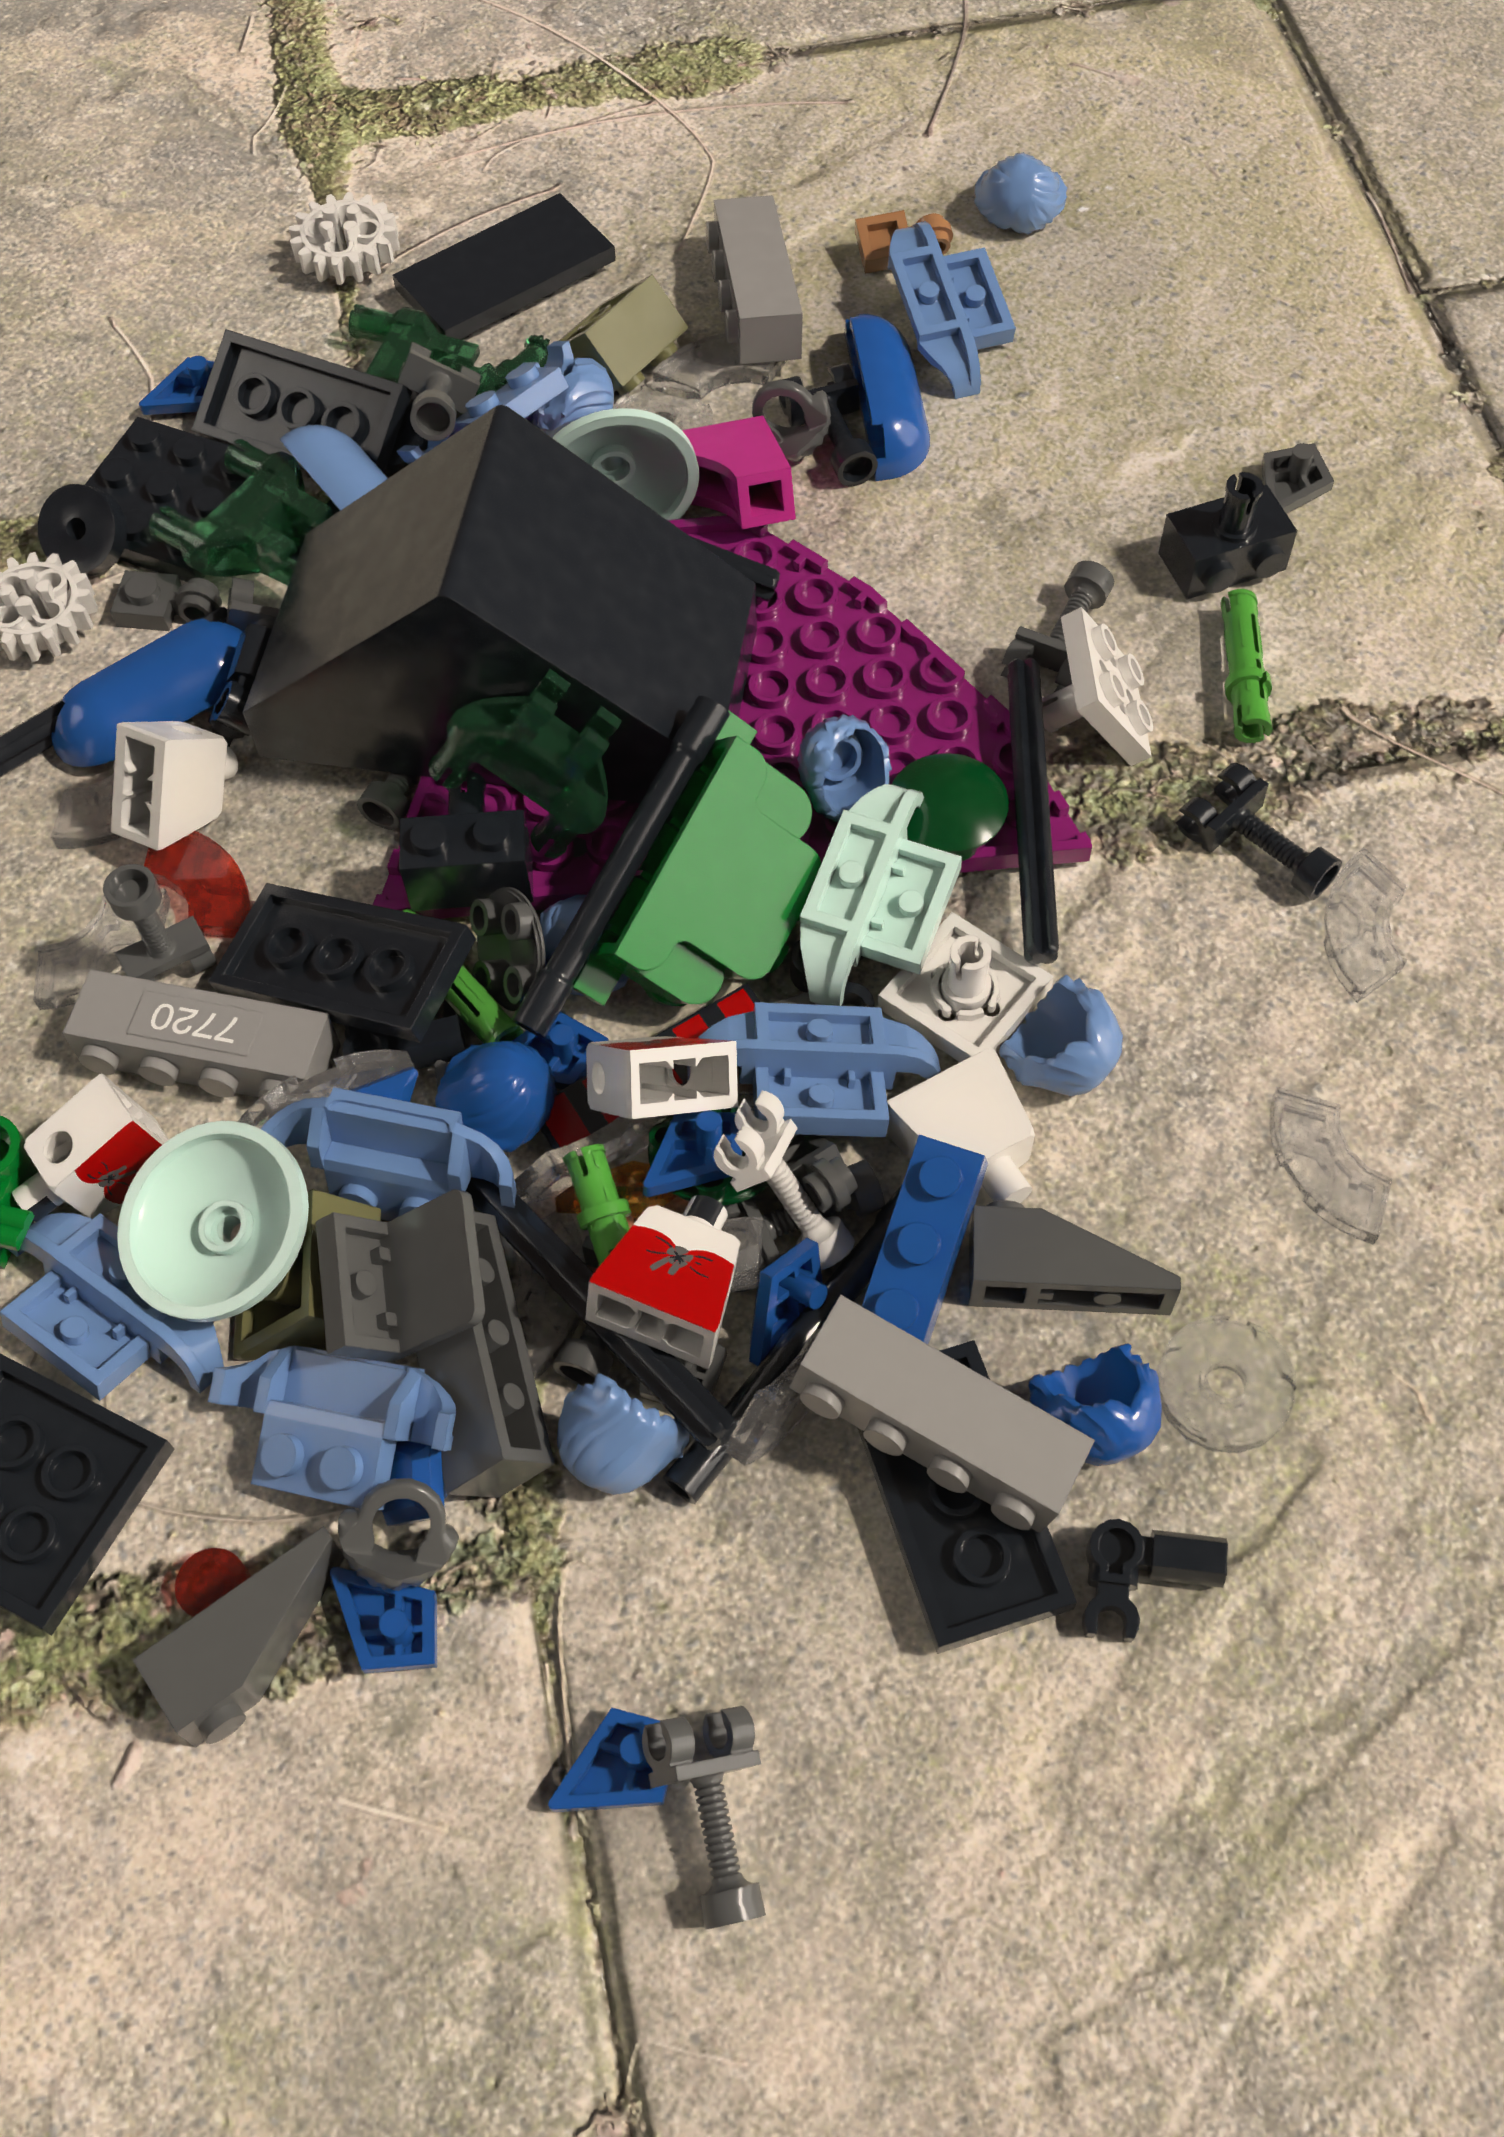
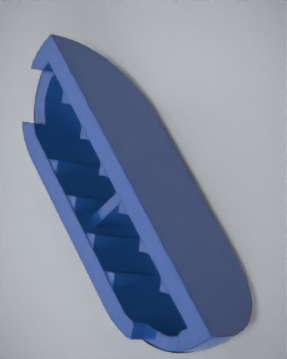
M857 314L856 317H849V319L845 320L844 335L854 378L859 383V406L866 439L878 461L874 477L875 481L895 479L912 472L925 460L930 448L927 418L911 350L903 334L897 327L882 317L870 314Z
M207 619L194 620L174 629L75 685L62 699L65 704L59 713L55 733L52 732V743L57 756L64 763L76 767H89L115 760L118 723L185 722L213 706L228 684L226 679L243 631L222 622H210Z

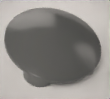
M503 887L494 891L489 898L477 899L471 905L470 923L474 933L477 935L479 959L473 967L472 976L501 1006L516 1012L538 972L545 967V944L540 921L531 902L519 890Z

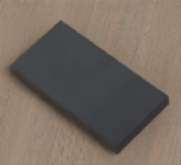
M559 193L392 276L395 289L440 338L449 345L455 341L468 338L471 333L499 319L508 318L515 311L541 298L553 295L556 290L580 278L593 275L598 269L616 261L615 246Z

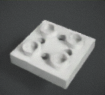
M1082 607L1062 616L1061 622L1072 684L1046 697H1042L1045 729L1053 733L1058 731L1059 728L1084 717L1130 766L1151 758L1147 733L1153 731V722L1147 707L1140 699L1138 687L1144 685V677L1137 660L1131 653L1124 655L1118 649L1114 636L1108 626L1104 623L1097 625Z
M951 912L937 929L920 975L901 969L878 995V1007H881L883 1012L898 1022L906 1024L921 1033L930 1043L957 1061L962 1062L990 1046L998 1053L1001 1045L1010 1039L1019 1025L1025 1021L1027 1013L1032 1012L1037 1003L1051 990L1054 976L1036 964L1028 963L1023 956ZM988 1007L989 1013L995 1011L998 1014L993 1017L984 1014L983 1009ZM942 1012L944 1017L949 1018L952 1013L955 1018L952 1021H943L938 1015Z

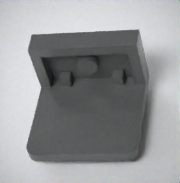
M453 1189L389 1222L332 1212L316 1221L327 1354L393 1363L474 1327L483 1320L485 1302L473 1201L468 1192Z

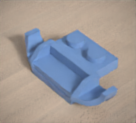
M919 222L912 227L895 230L890 242L888 270L891 269L917 339L918 351L931 365L948 378L955 399L980 394L981 374L977 350L1013 342L1016 330L985 247L943 256L936 235L928 222Z
M554 341L547 346L548 359L544 367H540L538 362L522 363L507 374L505 378L508 383L500 389L481 393L469 400L465 405L467 412L456 418L455 427L448 437L439 441L428 440V448L424 452L419 446L404 445L397 450L400 457L407 464H411L498 405H505L528 421L533 419L534 411L569 387L564 377L571 373L574 362L569 341Z
M755 1002L753 1011L727 1017L712 1025L699 1036L700 1039L736 1041L739 1084H752L754 1116L760 1120H767L766 1116L761 1114L755 1102L762 1090L772 1093L783 1105V1119L785 1121L792 1119L796 1125L797 1130L795 1134L886 1137L890 1121L886 1089H892L896 1072L919 1074L926 1078V1080L941 1073L939 1058L932 1044L921 1033L908 1025L883 1018L881 1007ZM687 1066V1070H688V1081H689V1078H690V1066Z
M333 1087L329 1097L306 1098L291 1103L274 1114L261 1128V1130L280 1141L286 1148L297 1144H306L311 1167L324 1169L329 1194L380 1208L381 1220L391 1221L453 1189L466 1191L471 1177L494 1183L500 1191L501 1205L512 1208L515 1206L516 1183L508 1157L500 1146L485 1134L463 1125L462 1114L458 1111Z
M53 1213L46 1215L30 1226L19 1251L8 1249L17 1257L25 1251L32 1254L43 1263L45 1275L0 1311L3 1327L99 1401L150 1357L160 1364L170 1357L182 1369L189 1381L190 1387L198 1393L203 1392L212 1383L214 1368L224 1367L213 1321L190 1322L177 1319L151 1307L135 1292L123 1271L120 1261L117 1238L118 1226L99 1213L93 1219L75 1213Z
M290 1346L269 1351L254 1361L240 1365L214 1368L208 1402L251 1408L253 1412L264 1414L251 1480L253 1485L360 1508L364 1497L378 1484L390 1480L397 1441H411L429 1445L431 1449L451 1451L454 1437L452 1432L456 1416V1405L441 1384L424 1373L425 1369L384 1361L327 1354V1350L303 1346ZM385 1504L378 1510H384Z

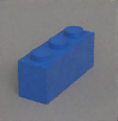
M919 1134L862 1303L863 1308L928 1345L988 1166L985 1155Z

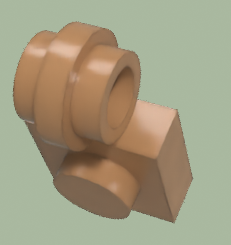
M904 210L855 219V235L865 274L888 270L889 248L893 233L897 229L908 227ZM936 213L921 217L916 223L926 221L931 225L942 254H946L950 249V243L953 239L951 224L942 215Z

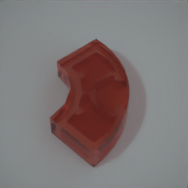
M197 831L190 833L164 849L157 851L150 847L148 848L144 866L153 873L158 885L170 887L186 899L188 903V918L194 916L203 935L207 937L234 938L251 910L253 900L245 878L231 855L211 838Z

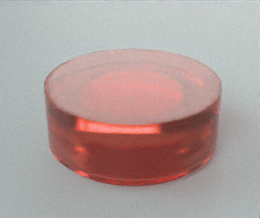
M222 1548L201 1550L188 1558L177 1574L175 1581L177 1602L193 1618L250 1578L251 1574L245 1564L229 1550Z

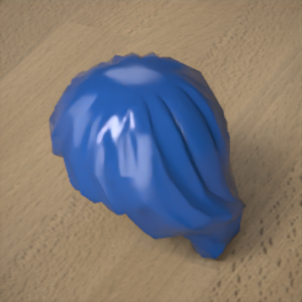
M512 1041L489 1042L480 1046L471 1045L470 1048L455 1055L445 1068L444 1076L440 1079V1085L437 1088L435 1105L438 1108L461 1112L463 1125L485 1134L497 1143L503 1152H513L521 1145L532 1140L549 1120L557 1093L556 1079L552 1074L551 1066L546 1063L545 1058L541 1057L538 1051L531 1046H525L520 1042Z
M1129 1343L1112 1347L1109 1351L1100 1353L1095 1359H1085L1081 1362L1080 1366L1069 1364L1065 1366L1063 1372L1057 1370L1045 1376L1037 1374L1029 1381V1401L1031 1404L1095 1440L1084 1463L1093 1466H1107L1129 1459L1145 1450L1153 1442L1161 1428L1162 1402L1158 1374L1149 1367V1363L1143 1364L1140 1355H1132Z

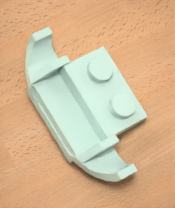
M884 784L862 796L849 811L843 810L800 915V947L810 1001L821 1005L841 1006L852 965L857 967L861 956L920 975L958 878L962 863V856L907 840V827L916 807L920 808L924 799L922 792Z

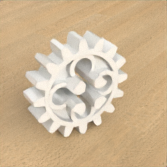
M347 192L343 200L337 201L332 194L326 195L327 203L324 205L311 201L308 203L310 213L297 212L295 215L297 225L289 226L290 244L295 262L301 263L302 271L305 274L315 271L317 280L320 282L325 281L329 276H335L337 285H342L346 276H353L359 283L363 281V273L366 271L379 275L381 273L379 263L392 264L394 262L392 251L400 249L394 213H388L384 202L373 205L372 197L368 194L359 201L354 200L352 192Z
M36 552L30 553L27 563L20 565L13 557L7 559L8 569L0 572V651L4 649L9 660L15 661L22 652H27L31 661L36 662L39 660L43 650L49 649L55 657L61 655L59 644L65 641L78 645L80 639L76 631L78 629H92L93 623L89 614L98 612V606L93 597L95 593L86 573H80L76 562L73 560L63 565L58 554L52 553L45 562L39 561ZM48 615H49V617H50V619H42V618H41V617H46V616H48Z

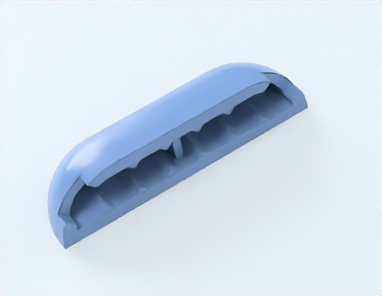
M323 425L301 426L279 438L340 511L388 479L352 438L332 427Z

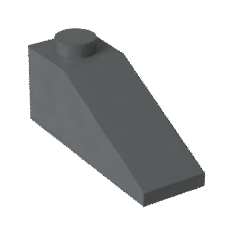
M1009 1200L994 1201L986 1206L974 1205L969 1232V1306L1171 1315L1181 1292L1180 1276L1042 1208H1025L1021 1203Z
M324 1526L132 1659L175 1732L194 1747L199 1746L204 1741L207 1744L219 1742L235 1732L245 1722L246 1715L244 1713L260 1702L332 1581L330 1570L333 1567H340L345 1559L342 1551Z

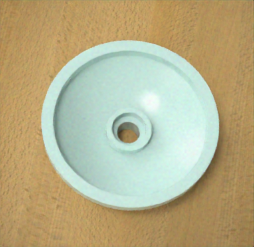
M629 408L603 410L571 422L552 437L666 520L680 519L688 510L696 495L699 483V467L693 446L679 427L660 415Z
M216 1121L200 1124L175 1135L160 1146L145 1161L131 1182L125 1195L118 1221L119 1257L123 1271L135 1292L158 1311L190 1322H212L227 1319L250 1309L262 1301L277 1287L292 1267L306 1233L309 1211L308 1192L303 1173L296 1159L272 1135L255 1126L236 1121ZM241 1223L238 1234L231 1241L230 1235L233 1228Z

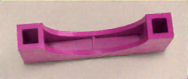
M763 415L682 430L693 446L699 467L698 488L691 505L710 508L726 514L734 519L741 529L796 519L791 466Z

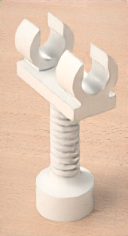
M762 1090L755 1105L761 1114L766 1116V1121L760 1120L753 1115L751 1107L745 1099H743L735 1114V1124L739 1132L734 1140L746 1155L741 1156L735 1153L731 1148V1143L723 1134L714 1150V1160L720 1170L733 1177L730 1183L737 1192L766 1181L802 1233L796 1245L805 1238L817 1242L821 1270H824L842 1260L853 1248L855 1240L839 1217H822L799 1181H797V1178L788 1165H786L782 1157L797 1127L792 1119L786 1121L783 1119L784 1108L781 1101L772 1093Z

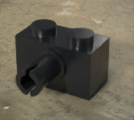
M1239 472V480L1236 487L1237 477L1233 474L1227 480L1226 492L1223 498L1166 514L1158 554L1186 600L1207 593H1218L1230 586L1257 578H1268L1280 571L1286 570L1297 535V529L1269 486H1263L1262 480L1252 473Z
M461 771L449 776L447 779L448 815L400 818L399 870L412 911L471 907L475 900L489 898L494 891L503 887L515 888L522 892L531 903L534 902L533 852L524 810L485 812L486 781L479 773L467 771L466 792L462 789Z

